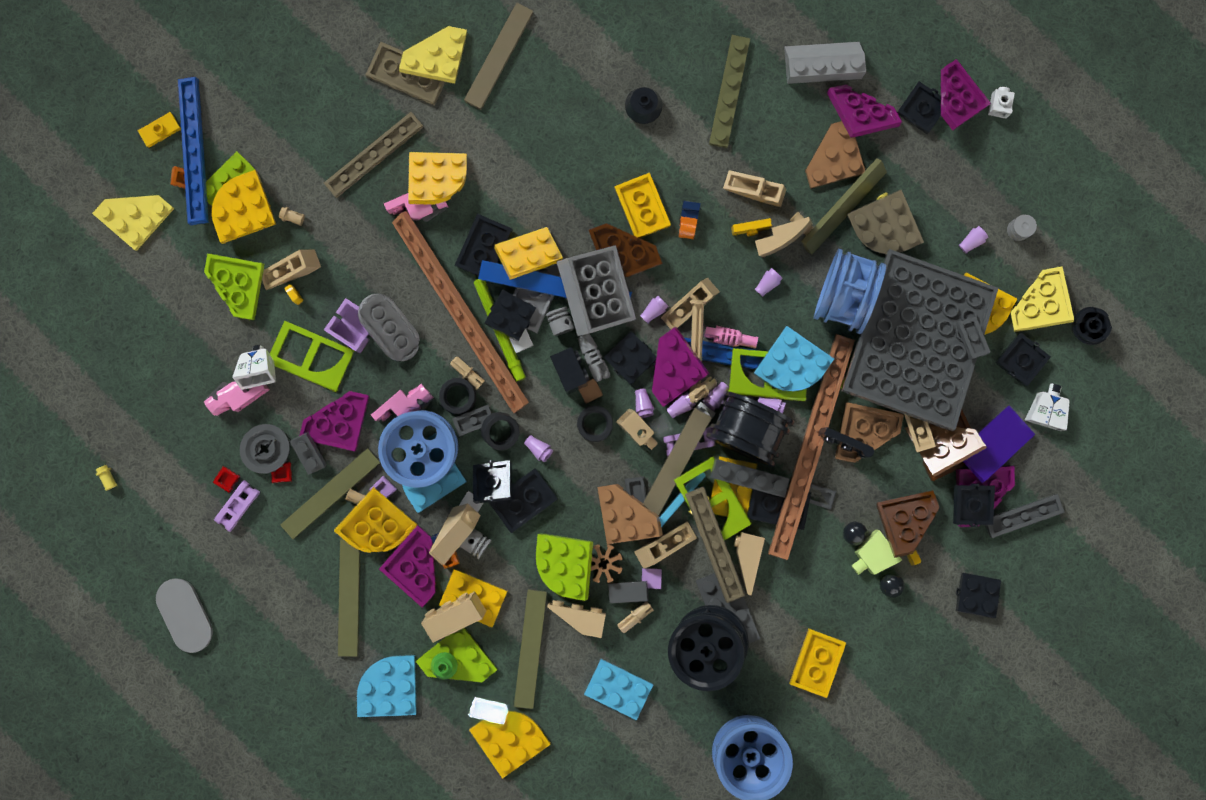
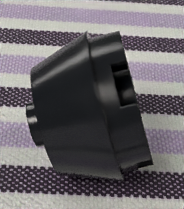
M640 87L631 91L627 96L625 110L629 118L634 122L648 124L660 116L662 100L655 90Z
M1096 307L1081 309L1075 315L1074 322L1072 323L1074 336L1084 344L1097 345L1102 343L1112 330L1109 315L1104 310Z

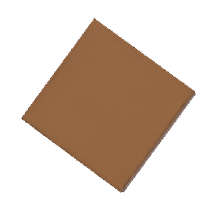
M594 379L587 382L588 386L579 389L586 404L603 396Z

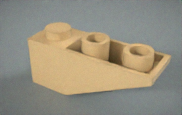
M558 600L548 603L550 610L582 635L602 638L606 613H603L601 608L591 607V610L583 609V605L572 604L570 607L565 606L564 602Z

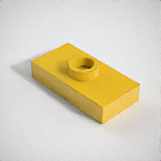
M169 112L137 131L146 146L150 148L181 130V127L174 115Z
M771 218L735 224L731 228L732 236L747 233V236L757 235L758 231L768 230L772 226Z

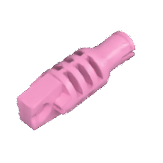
M716 326V328L706 327L704 337L714 339V343L733 347L741 345L755 349L758 342V337L744 335L739 330Z

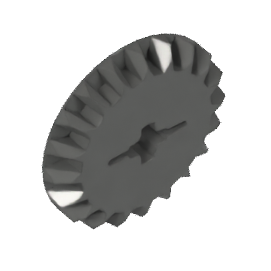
M262 424L253 427L244 435L240 444L242 462L248 469L259 474L275 472L283 466L290 454L288 437L284 431L274 425ZM263 445H265L266 447H267L268 445L270 446V447L268 448V450H269L268 453L263 452V453L261 454V452L263 451V449H262L261 447H262Z

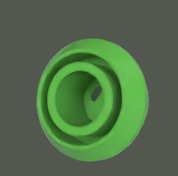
M447 652L437 654L431 662L432 673L439 679L451 678L458 668L456 658Z

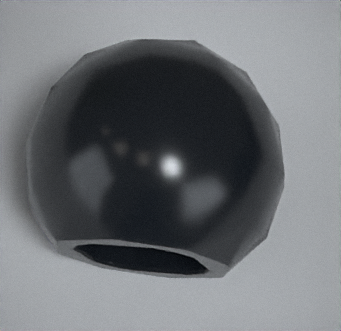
M856 521L848 523L843 530L845 541L854 546L861 545L867 533L865 525Z
M884 575L879 583L882 593L890 598L900 596L905 588L903 579L893 575Z

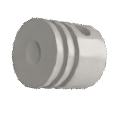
M1030 215L1018 216L1008 224V236L1015 241L1025 240L1035 233L1036 221Z
M567 307L558 308L546 314L549 317L548 322H550L549 324L554 336H559L575 329L571 316H568L570 313L567 311Z
M473 529L460 545V548L470 554L473 553L474 557L477 556V559H480L490 544L491 539L487 540L486 536L483 537L482 533Z

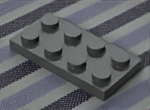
M715 573L695 580L705 605H717L729 609L743 622L748 633L749 643L760 639L744 597L726 603ZM729 637L719 639L723 649H729L733 646V641Z

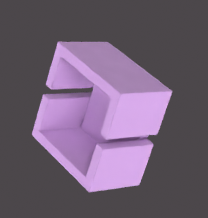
M345 298L336 311L343 318L340 320L333 316L324 331L356 352L361 353L370 340L367 338L369 333L359 321V307Z

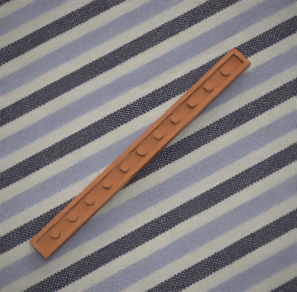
M408 212L400 213L392 224L512 412L519 411L529 403Z
M835 335L829 354L834 360L824 373L770 545L768 552L770 555L788 560L824 443L823 437L818 436L821 428L829 427L855 342L853 339Z

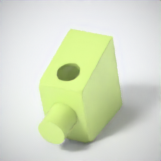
M875 530L855 551L859 560L851 566L858 575L866 569L875 575L899 563L902 559L900 557L894 558L887 539L880 530Z

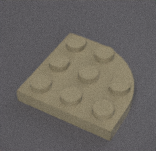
M898 190L847 214L860 241L876 252L887 254V251L891 249L900 253L924 243L902 190Z

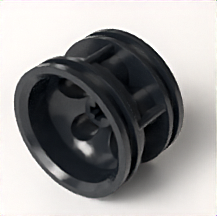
M717 605L697 607L683 617L671 635L668 644V658L671 668L676 676L691 688L701 691H715L724 688L732 683L741 671L749 648L748 633L740 618L729 609ZM701 624L711 625L713 634L709 637L703 636L700 632ZM729 637L733 641V646L729 649H723L719 645V639ZM684 638H691L695 642L693 650L685 648L683 645ZM705 646H708V649L711 650L710 653H707V650L704 649ZM717 659L724 660L727 663V668L724 670L715 668L714 661ZM700 660L704 665V669H699L691 661Z

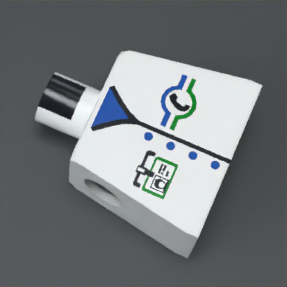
M261 345L253 346L251 352L242 353L239 357L233 379L241 390L276 382L274 360L267 349H264Z
M1050 384L1048 393H1037L1025 421L1058 431H1065L1068 423L1069 399L1060 397L1062 386Z

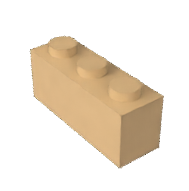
M475 591L470 594L464 593L456 601H448L440 609L428 611L421 624L434 643L481 620L486 613V609Z

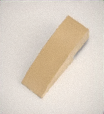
M730 170L723 189L777 207H781L786 193V188L783 184L769 182L765 178Z
M803 218L772 228L773 236L755 241L759 256L771 255L794 242L812 224L811 218Z

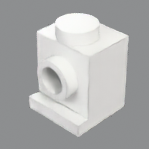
M1007 87L996 89L991 95L988 115L1001 118L1009 117L1012 114L1015 93L1010 92V89Z

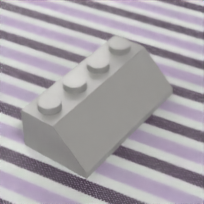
M860 42L784 47L787 84L862 79L866 73L865 53Z

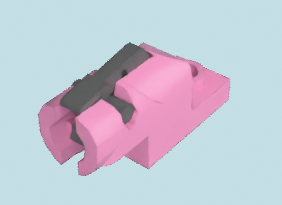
M408 193L384 203L389 214H400L404 211L403 208L406 207L412 220L422 219L425 222L433 219L448 208L446 201L430 205L408 204Z
M222 382L205 399L204 403L214 416L229 410L230 407L233 411L239 412L270 389L267 385L248 388L249 391H247L246 389L241 390L236 382Z
M422 384L409 391L408 395L399 390L372 413L371 416L375 421H385L391 416V410L397 416L412 411L425 410L434 397Z

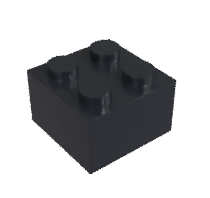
M572 347L550 356L567 395L588 386L587 381L590 379L586 369H581L579 365L582 363V360L577 350L573 351Z

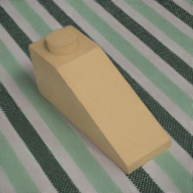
M298 250L264 269L262 281L265 289H271L321 268L316 251Z
M706 278L668 310L661 319L670 329L678 328L692 317V300L706 301L707 304L720 291L709 278Z
M904 414L916 452L936 447L928 422Z
M469 504L453 507L429 554L441 565H444L473 531L481 515Z
M687 521L636 550L635 554L643 569L663 560L697 539Z
M740 532V535L735 537L734 547H737L736 554L745 592L748 595H752L765 538Z

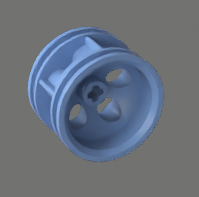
M838 249L827 273L815 309L814 319L818 320L819 317H822L825 323L828 320L838 321L847 324L849 331L855 328L856 333L861 334L868 323L878 298L886 271V264L881 263L878 266L875 260H869L851 254V252H847L845 255L842 254V249Z
M419 410L404 413L394 418L383 430L378 445L379 459L385 472L399 484L414 488L426 487L439 481L453 467L458 454L457 436L450 423L434 412ZM405 425L413 429V436L409 440L403 439L400 435V430ZM426 426L436 428L437 436L435 439L427 440L424 438L423 430ZM421 444L420 448H423V451H420L418 454L415 453L416 450L413 449V446ZM396 448L405 450L406 458L404 461L399 462L394 459L393 451ZM440 448L444 452L442 461L435 462L430 458L432 449ZM418 461L424 464L425 472L422 475H416L412 472L411 466L414 462Z
M739 716L725 723L715 736L712 746L713 763L720 781L732 795L741 800H768L779 794L787 785L793 768L792 754L787 742L772 723L758 716ZM748 731H755L757 733L756 739L752 742H747L743 738L744 734ZM767 743L774 744L776 747L775 752L772 755L763 754V745ZM730 744L738 746V752L733 756L725 753L727 746ZM753 752L754 757L748 758L746 754H751ZM737 765H743L746 768V773L741 778L733 776V770ZM758 765H765L769 768V773L766 777L760 778L756 776L755 770Z

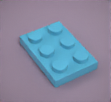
M600 659L584 695L637 720L653 684Z

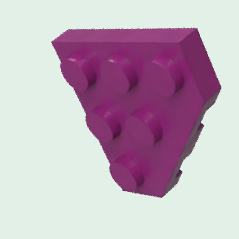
M957 59L941 70V116L950 128L954 130L991 104Z
M846 84L829 88L827 91L850 138L899 127L902 123L893 106L889 104L884 106L876 102V98L862 93V95L852 91V87Z
M677 327L672 328L660 337L658 343L652 392L662 407H664L710 374Z
M352 391L347 392L336 401L320 409V411L305 418L300 435L309 432L316 443L356 452L370 396Z
M1001 466L983 483L980 482L969 468L956 469L957 485L978 483L980 485L995 486V509L1002 501L1001 498L1006 492L1015 486L1014 466ZM958 525L959 527H971L969 525Z
M417 525L379 570L423 608L436 593L434 558L429 554L433 546L431 536Z

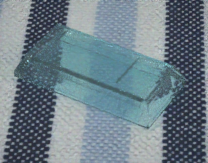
M474 697L469 717L504 725L510 705Z

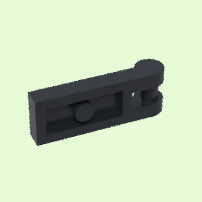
M828 427L821 428L818 436L823 437L824 442L833 445L834 443L839 444L841 449L848 452L853 450L860 458L871 457L874 454V449L870 445Z

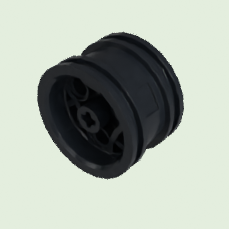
M726 392L724 396L727 400H723L720 404L723 407L716 424H711L710 428L713 431L712 433H707L706 437L749 459L775 467L776 463L773 459L779 458L780 454L777 450L784 435H789L790 430L788 426H793L794 421L781 412L753 399L733 392Z

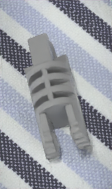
M590 333L580 336L578 342L582 354H585L584 359H586V363L590 365L589 369L594 380L598 382L602 378H609L610 372L605 361L602 360L600 350H597L598 346Z

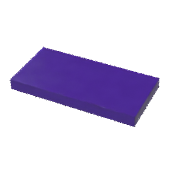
M1007 406L978 433L987 448L963 462L983 483L1024 446L1035 433L1010 406Z

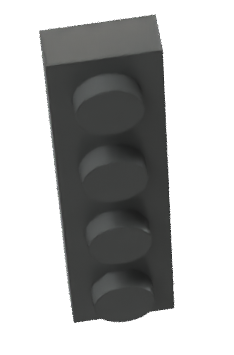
M719 459L714 460L710 476L713 479L780 497H785L789 478Z
M1054 494L994 515L993 525L985 526L990 538H994L1062 514L1064 509L1058 494Z

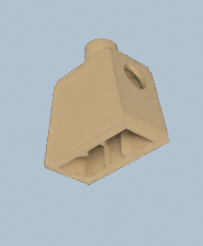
M628 409L616 421L639 446L644 445L650 451L658 444L652 437L654 431L634 410ZM642 429V434L638 435V431Z

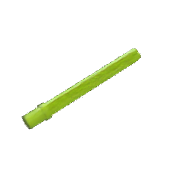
M477 279L474 281V286L488 316L494 301L485 281ZM494 330L515 382L525 379L526 376L521 362L518 360L509 337Z

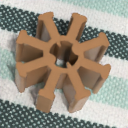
M600 544L594 545L593 548L596 549L598 557L592 556V561L595 564L591 565V571L598 569V572L593 581L599 583L602 572H605L607 582H612L614 579L611 577L609 569L620 574L622 567H617L612 562L619 559L622 560V556L618 553V555L610 558L609 554L614 549L610 544H607L608 548L605 555L601 553ZM601 558L609 561L606 568L599 567L598 564Z

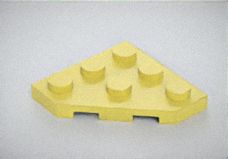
M448 26L405 50L402 55L399 71L455 84L467 30Z
M159 195L105 199L92 214L137 251L174 208Z
M1062 266L1042 270L1017 306L1013 308L1010 315L1014 332L1074 322Z

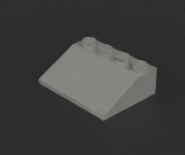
M616 245L557 261L577 336L593 333L636 319Z

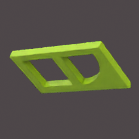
M284 321L270 352L274 360V366L334 392L338 391L354 354V350L287 321ZM290 329L313 339L301 367L278 357ZM321 343L345 352L341 360L332 368L322 372L309 371Z
M732 349L728 392L743 396L806 401L807 388L799 391H782L773 389L766 382H764L763 388L748 380L741 367L740 355L764 358L768 353L767 351Z
M710 457V459L674 479L688 507L689 504L685 496L688 492L683 484L708 469L712 472L714 457ZM715 479L722 492L708 500L711 507L725 499L728 502V518L721 529L723 539L726 540L752 523L730 484Z

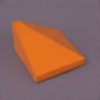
M172 167L170 185L185 189L183 168Z

